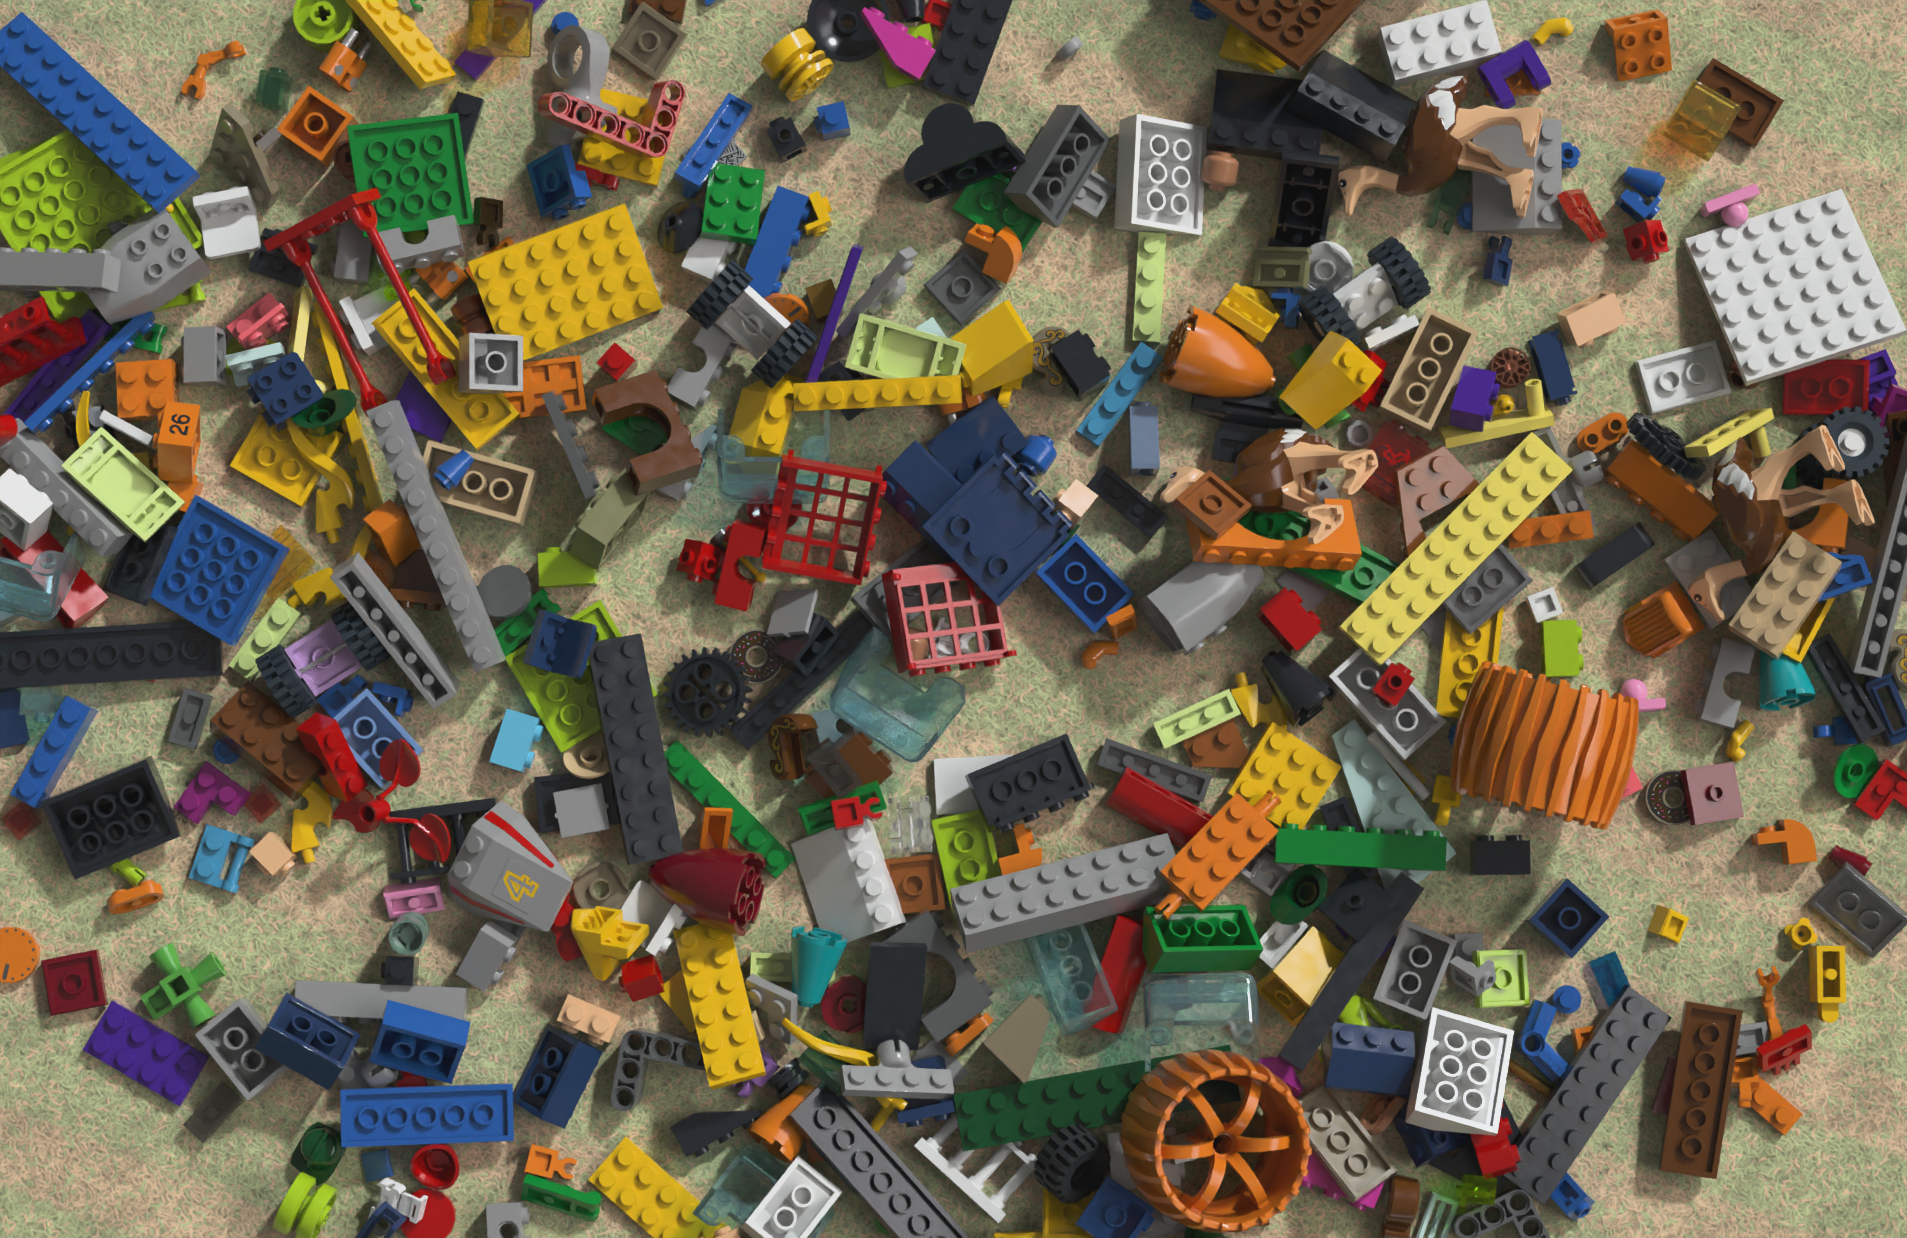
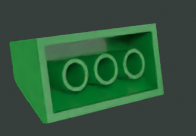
M1245 905L1207 906L1202 912L1195 906H1180L1167 921L1161 918V916L1168 907L1159 915L1154 910V907H1145L1142 951L1151 973L1251 970L1263 951Z

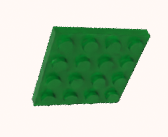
M458 113L346 126L356 193L377 187L382 197L372 202L377 214L378 222L376 229L378 232L399 227L402 233L429 230L427 221L451 215L455 216L459 226L474 224ZM362 231L363 238L368 237L366 232Z

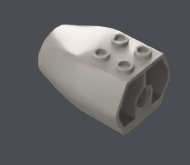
M166 208L159 214L154 209H151L114 234L100 248L109 250L111 256L121 259L118 293L86 292V294L107 322L113 324L162 307L211 274V272Z
M1191 561L1137 599L1136 603L1147 623L1174 655L1183 653L1186 656L1200 649L1204 645L1202 641L1204 638L1209 639L1223 632L1227 628L1225 623L1238 613L1253 592L1264 582L1265 577L1259 565Z

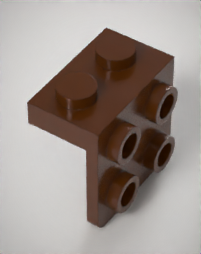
M417 549L398 564L396 588H391L390 593L402 608L413 609L414 605H424V610L441 611V608H447V605L424 550Z

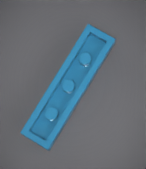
M1140 342L1076 432L1097 447H1100L1164 357L1143 342Z

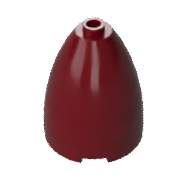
M731 848L688 850L672 854L658 860L655 865L652 864L648 872V880L651 881L652 887L663 899L672 906L675 903L686 916L716 930L744 936L748 923L754 924L759 914L765 884H762L761 869L765 868L766 863L761 853Z

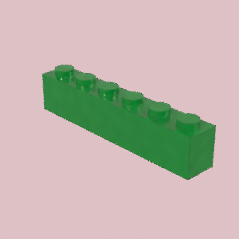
M1282 823L1281 828H1276L1279 832L1274 837L1273 863L1446 871L1447 837H1440V831L1423 830V835L1420 836L1411 835V830L1394 829V834H1383V828H1366V833L1355 832V827L1338 826V831H1327L1326 825H1310V830L1298 829L1299 824Z

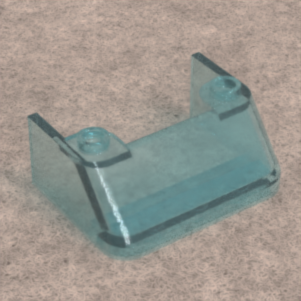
M718 409L717 469L718 490L721 498L728 503H773L781 457H745L743 441L737 436L726 435L724 409ZM824 410V436L807 438L801 446V457L798 458L831 463L830 410ZM798 469L795 483L816 486L818 473ZM824 474L822 488L830 489V475ZM794 489L791 504H812L814 492ZM820 494L818 504L824 502L829 495Z
M74 531L63 553L52 550L44 551L36 557L32 565L0 557V610L38 621H48L54 618L86 559L80 535Z
M1248 973L1153 974L1147 977L1143 984V1058L1145 1071H1151V1046L1168 1044L1174 1036V1026L1231 1025L1233 1040L1241 1045H1250L1251 1060L1259 1063L1258 992L1254 977Z

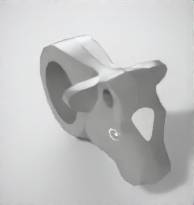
M576 25L565 27L556 34L549 47L547 69L551 80L561 92L617 114L618 108L604 103L600 98V90L606 77L610 56L605 37L600 32ZM581 45L582 60L578 70L574 74L573 59L577 49ZM557 102L553 105V110L556 112L558 109ZM578 109L576 117L581 122L582 112ZM603 119L601 121V128L606 124ZM552 121L546 132V141L548 145L554 148L560 145H570L571 147L576 141L590 137Z

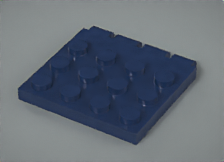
M1005 451L998 457L991 455L920 525L996 606H999L1070 536L1066 531L1073 524L1060 509L1052 515L1049 514L1056 505L1041 489L1033 496L1030 494L1037 485L1022 469L1015 475L1012 474L1018 467V464Z

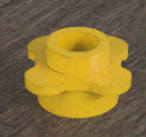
M1800 918L1797 923L1793 925L1788 924L1784 928V934L1789 936L1792 942L1791 947L1794 950H1801L1804 945L1813 944L1817 941V934L1814 933L1807 918ZM1798 932H1803V936L1800 937Z

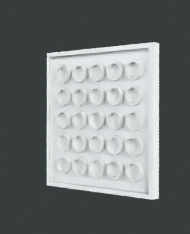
M1842 189L1749 218L1743 225L1738 227L1727 225L1686 238L1684 241L1686 250L1746 386L1903 336L1907 331Z

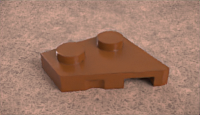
M1233 718L1182 741V745L1193 767L1241 768L1249 756V752Z

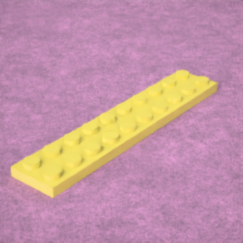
M1531 432L1342 623L1339 629L1380 667L1544 501L1573 469Z

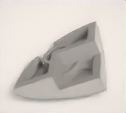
M1271 840L1269 845H1266L1238 874L1244 881L1270 899L1288 878L1296 865L1273 863L1274 840Z

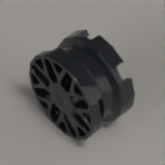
M797 1057L766 1082L770 1088L774 1087L780 1100L811 1075L806 1069L803 1070L801 1068V1062Z

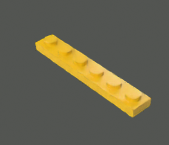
M961 375L793 383L795 412L962 404Z

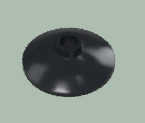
M684 201L673 205L663 215L658 226L657 238L660 246L665 251L673 254L681 253L689 249L697 241L701 234L703 223L701 209L692 202Z

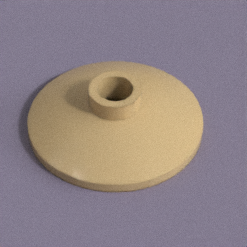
M596 733L564 752L563 761L565 767L572 775L591 779L609 772L602 733Z

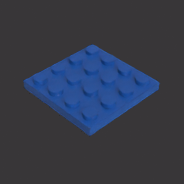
M195 495L177 527L178 531L150 598L227 644L236 647L290 548L203 497Z

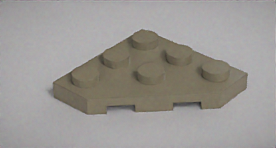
M228 103L221 110L209 153L212 155L213 160L217 164L222 165L238 184L248 187L256 202L269 209L276 203L280 188L275 179L270 180L268 172L265 169L269 164L261 146H255L250 134L254 130L250 121L236 107Z

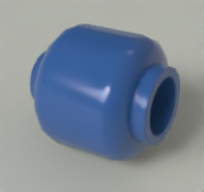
M1040 434V436H1028L1026 440L1029 444L1016 453L1018 468L1032 477L1043 475L1056 459L1057 452L1053 447L1054 442L1043 434Z

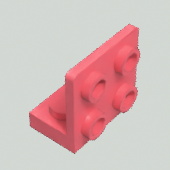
M269 292L226 327L245 350L265 346L267 344L266 339L274 333L276 335L282 333L289 326L288 321L291 320V317L282 303L279 304Z

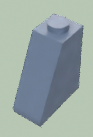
M1146 401L1135 402V406H1130L1128 410L1129 476H1157L1160 469L1158 406H1151V402Z

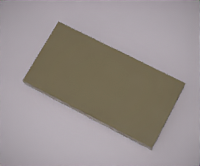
M1322 1083L1298 1100L1304 1111L1302 1113L1304 1119L1310 1127L1311 1133L1308 1135L1312 1152L1352 1203H1355L1398 1171L1334 1089L1324 1088V1083Z

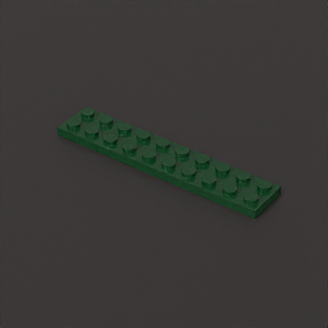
M1230 1045L1208 1048L1222 1052H1231ZM1175 1055L1031 1080L1025 1083L1020 1082L954 1094L953 1102L962 1151L1051 1136L1054 1133H1058L1060 1129L1067 1128L1069 1125H1081L1085 1129L1122 1123L1121 1114L1125 1112L1129 1101L1128 1095L1140 1083V1078L1156 1068V1064L1159 1062L1173 1059ZM1208 1080L1196 1088L1210 1106L1241 1101L1238 1085L1233 1082ZM1183 1097V1100L1179 1104L1177 1103L1171 1113L1193 1110L1195 1107L1189 1100Z

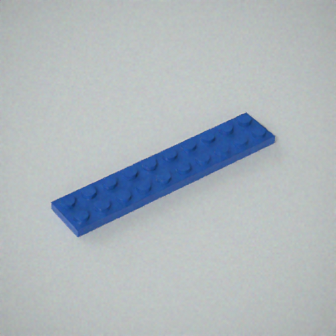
M23 12L18 14L0 30V68L158 214L200 177L191 165Z

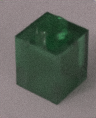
M270 67L269 71L260 69L255 100L260 108L288 111L293 79L286 73V70L277 67Z

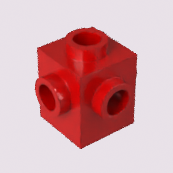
M1645 220L1623 229L1626 239V250L1631 257V261L1643 260L1644 264H1649L1660 260L1659 255L1669 252L1668 238L1663 230L1661 220Z
M686 538L676 570L685 573V579L701 584L702 579L714 581L723 549L702 541Z

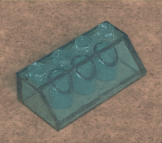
M1084 923L1024 938L1062 1037L1090 1028L1118 1010Z

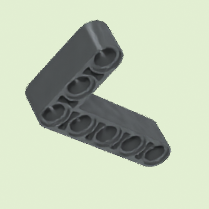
M636 1028L626 1032L621 1041L611 1092L612 1105L619 1111H627L640 1103L649 1059L706 1071L699 1040L645 1028ZM634 1034L639 1035L643 1040V1045L640 1049L632 1045ZM661 1040L669 1043L670 1051L667 1055L662 1054L659 1050V1042ZM688 1046H693L697 1050V1058L695 1060H690L686 1056V1048ZM628 1062L634 1063L637 1067L635 1077L630 1076L626 1071ZM623 1090L631 1093L632 1101L630 1104H625L622 1101L621 1093Z
M1518 1188L1508 1189L1459 1213L1454 1217L1451 1225L1452 1231L1459 1238H1477L1510 1221L1519 1238H1550L1530 1196ZM1515 1194H1520L1523 1198V1204L1518 1209H1512L1510 1206V1199ZM1494 1206L1498 1211V1216L1494 1221L1488 1222L1485 1219L1484 1213L1488 1207ZM1464 1219H1470L1473 1225L1472 1230L1468 1234H1461L1459 1231V1224ZM1527 1220H1533L1536 1225L1534 1233L1530 1235H1525L1523 1232V1224Z

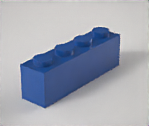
M778 185L758 234L756 245L753 247L745 271L753 278L748 286L754 289L762 298L781 292L783 283L779 282L783 272L788 273L793 259V257L789 256L793 246L798 247L803 233L799 231L802 221H808L812 211V206H809L808 196Z
M66 696L10 794L34 808L43 809L41 802L50 797L98 711L76 698Z

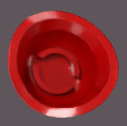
M447 1143L427 1144L413 1155L410 1162V1168L415 1178L423 1185L432 1189H448L456 1182L459 1176L460 1165L458 1156L453 1147Z

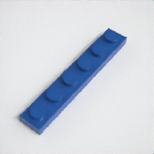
M150 311L134 317L34 412L24 424L34 434L39 431L41 433L45 432L53 424L52 418L59 411L61 413L66 412L73 405L74 401L72 399L79 392L88 391L95 383L93 379L100 372L102 374L108 372L115 364L113 360L120 353L122 355L128 353L135 345L133 341L140 334L144 336L155 326L153 322L156 320L155 315Z

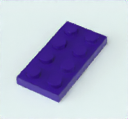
M114 1000L111 1001L83 1049L178 1106H182L210 1058L209 1055Z

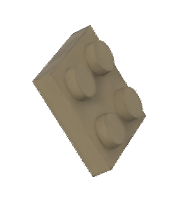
M641 2L612 49L654 79L659 80L688 36V33L646 3Z

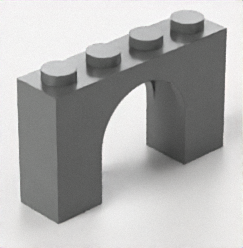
M926 908L880 942L926 943L927 952L940 954L951 963L956 976L952 991L945 999L921 1015L922 1022L934 1039L939 1042L993 1003L990 996L994 993L985 980L979 982L974 975L977 969L969 957L963 959L957 950L961 946L952 934L947 936L941 927L945 924L937 912L930 913Z

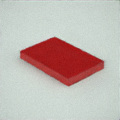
M1828 359L1783 374L1782 415H1829L1836 410L1848 406L1849 408L1861 407V411L1867 410L1869 405L1870 360Z

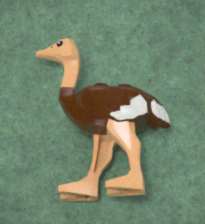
M1467 76L1451 77L1439 83L1431 84L1417 100L1416 108H1412L1409 114V125H1411L1409 135L1405 134L1402 141V151H1404L1407 162V175H1397L1368 165L1349 166L1339 170L1338 186L1344 202L1345 216L1353 214L1354 206L1359 196L1368 188H1382L1411 198L1426 194L1444 185L1453 177L1457 169L1486 173L1507 181L1511 189L1513 209H1516L1517 217L1525 218L1534 180V171L1531 169L1509 167L1500 162L1490 150L1475 146L1470 140L1489 127L1516 125L1522 133L1523 147L1526 148L1527 156L1534 157L1538 146L1544 113L1543 108L1500 109L1482 105L1474 109H1462L1460 104L1465 101L1467 96L1465 89L1468 84Z
M1819 426L1790 448L1770 455L1764 465L1759 468L1752 463L1754 459L1753 451L1748 449L1746 441L1742 437L1730 444L1720 460L1716 462L1712 481L1713 505L1721 513L1723 519L1721 526L1724 534L1747 554V557L1741 560L1709 567L1695 577L1688 586V592L1692 599L1711 612L1716 621L1722 622L1725 619L1721 602L1722 587L1732 579L1765 571L1785 542L1790 517L1815 506L1836 503L1845 510L1856 525L1864 523L1866 526H1870L1875 523L1867 500L1856 480H1850L1830 490H1820L1809 486H1801L1792 490L1781 488L1789 469L1808 454L1814 455L1827 471L1832 468L1838 472L1845 469L1842 457L1826 426Z
M1279 428L1256 439L1238 453L1232 478L1222 481L1252 505L1249 511L1253 513L1276 515L1294 511L1303 514L1304 517H1308L1311 520L1308 542L1317 544L1333 533L1344 520V511L1341 505L1324 504L1320 501L1318 494L1315 493L1318 476L1326 473L1327 468L1346 469L1343 493L1353 495L1377 469L1378 461L1373 450L1341 451L1334 448L1332 444L1319 435L1309 434L1300 429ZM1187 466L1175 468L1170 474L1166 489L1161 493V502L1165 504L1174 502L1177 496L1205 473Z

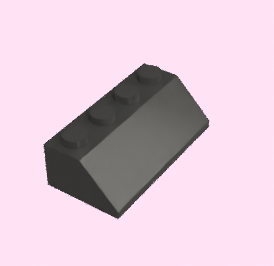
M1057 104L1026 155V163L1020 165L1004 193L1020 210L1054 228H1058L1111 139L1080 105Z

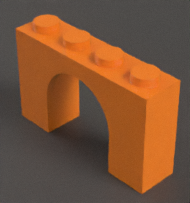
M1824 478L1822 490L1833 489L1848 481ZM1836 503L1820 505L1818 514L1811 523L1800 529L1788 530L1785 542L1794 531L1825 552L1838 553V551H1846L1850 517Z

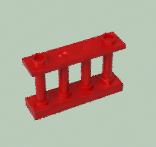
M42 296L0 317V387L86 344L81 319L73 316L61 323L51 319L48 315L45 298ZM41 326L48 329L38 335L31 332ZM18 338L25 341L15 347L8 344Z

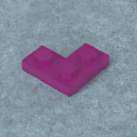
M206 761L176 802L174 808L193 822L199 824L214 802L231 815L236 816L252 793Z

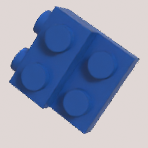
M560 145L526 165L540 217H552L553 220H561L569 216L568 210H578L587 206L586 200L592 197L585 171L576 170L570 145Z
M1107 1176L1075 1225L1094 1238H1136L1141 1230L1146 1232L1154 1221L1151 1214L1155 1208Z

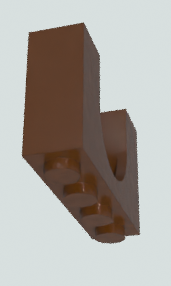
M656 370L594 390L591 403L602 426L628 417L642 416L655 421L665 432L667 443L662 448L629 459L625 473L636 496L698 476L701 464L703 463L701 452L698 448H694L691 442L690 430L687 425H683L679 417V408L674 401H671L668 395L666 381L663 378L660 379Z

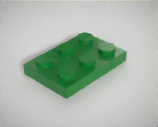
M720 163L715 165L708 176L701 230L702 238L756 245L765 170Z
M999 173L966 187L952 210L975 225L983 224L990 226L996 233L1004 226L1010 228L1017 235L1023 253L1043 221L1020 210L1004 193L1011 180Z

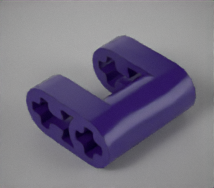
M1527 40L1519 42L1477 67L1481 81L1496 106L1500 109H1510L1516 105L1515 98L1505 79L1521 70L1524 71L1536 91L1539 92L1551 85L1548 72Z

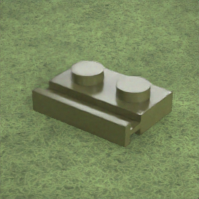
M1257 246L1258 259L1255 260L1254 287L1308 289L1311 263L1309 256L1312 254V249L1308 247Z

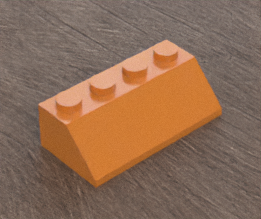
M1634 440L1623 446L1603 471V474L1607 476L1605 480L1612 487L1624 489L1629 493L1627 497L1632 503L1639 507L1643 504L1651 511L1649 515L1660 524L1667 523L1673 528L1672 534L1681 541L1687 539L1691 542L1696 539L1720 513V511L1716 510L1712 501L1674 471L1656 461L1645 448Z

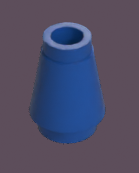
M1628 166L1623 178V182L1649 198L1660 195L1666 181V177L1661 176V172L1633 168L1631 166Z
M462 449L459 453L436 467L433 477L447 491L452 487L456 488L474 462V459Z

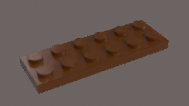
M1684 1001L1658 1166L1659 1170L1717 1179L1743 1010Z

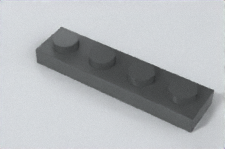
M1108 738L1105 740L1097 763L1099 766L1119 773H1123L1127 766L1167 790L1201 802L1204 801L1212 779L1210 774Z

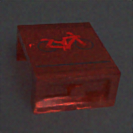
M1386 420L1367 448L1375 452L1378 467L1361 488L1395 509L1397 507L1393 471L1433 449L1428 447L1430 443L1418 435L1412 437L1406 433V428L1399 422L1392 420L1390 423Z

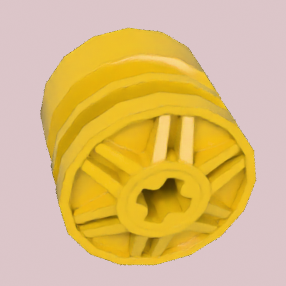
M799 28L785 36L767 52L760 63L763 70L772 80L783 77L778 87L782 92L787 91L785 95L790 102H795L813 92L823 83L834 68V64L829 58L824 59L826 55L823 50H818L811 54L816 42L804 28Z

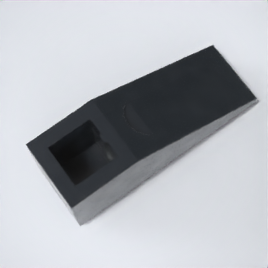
M761 1110L696 1112L671 1126L670 1129L686 1157L693 1154L697 1158L710 1150L708 1145L715 1140H718L719 1144L734 1137L735 1135L732 1132L734 1129L741 1125L744 1130L749 1128L762 1112Z

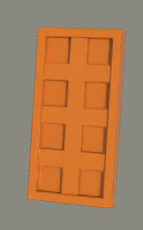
M581 356L523 362V392L503 393L521 415L516 420L550 416L542 395L552 390H555L556 395L562 393L568 408L564 410V414L586 412L587 405Z

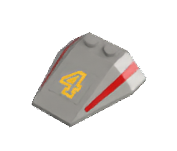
M502 801L497 803L472 825L448 873L451 899L470 913L549 932L573 884L572 879L524 815Z

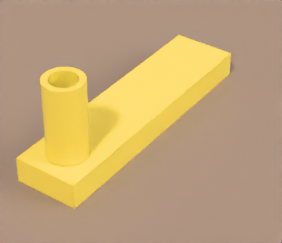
M305 286L295 291L287 355L291 352H296L302 361L304 360L312 301V291L310 287ZM315 380L323 394L331 391V383Z
M1531 379L1525 382L1527 409L1492 416L1491 422H1485L1483 432L1450 425L1439 427V436L1442 443L1448 449L1554 426V415L1548 406L1544 405L1541 380Z
M1772 408L1749 409L1684 447L1687 458L1711 456L1748 433L1754 457L1762 458L1770 455L1771 450L1764 424L1774 419Z

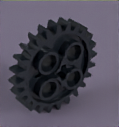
M1641 412L1634 413L1627 421L1626 427L1630 429L1629 432L1662 465L1667 466L1669 469L1672 468L1677 474L1681 473L1682 476L1688 477L1692 481L1693 479L1697 481L1706 471V465L1702 463L1703 460L1701 458H1687L1684 449L1687 444L1671 428L1660 425L1656 419L1652 420L1647 414L1645 416Z
M703 647L702 654L700 655L697 650L693 649L692 658L683 654L682 659L684 663L682 665L677 662L673 663L677 671L675 673L667 672L672 680L671 682H663V685L670 688L669 692L662 694L663 697L670 699L664 705V708L673 709L668 717L672 720L678 718L675 725L679 728L685 726L684 732L691 734L694 731L695 736L701 738L705 731L706 737L712 738L715 730L718 735L723 736V727L733 731L731 722L736 721L741 724L742 721L738 716L739 713L748 714L743 705L744 703H752V700L747 698L746 694L752 692L753 689L745 686L746 683L751 681V677L742 676L747 668L743 665L737 667L740 660L736 657L730 659L731 653L724 651L721 655L720 649L716 647L710 653L708 648ZM710 666L712 674L708 679L703 680L702 672L706 667ZM694 676L701 685L707 687L712 695L725 704V709H721L714 700L706 697V693L690 681V677ZM730 684L732 692L728 697L723 698L722 689ZM692 687L694 691L693 696L685 701L683 693L687 688ZM712 705L713 714L705 719L703 712L707 706Z

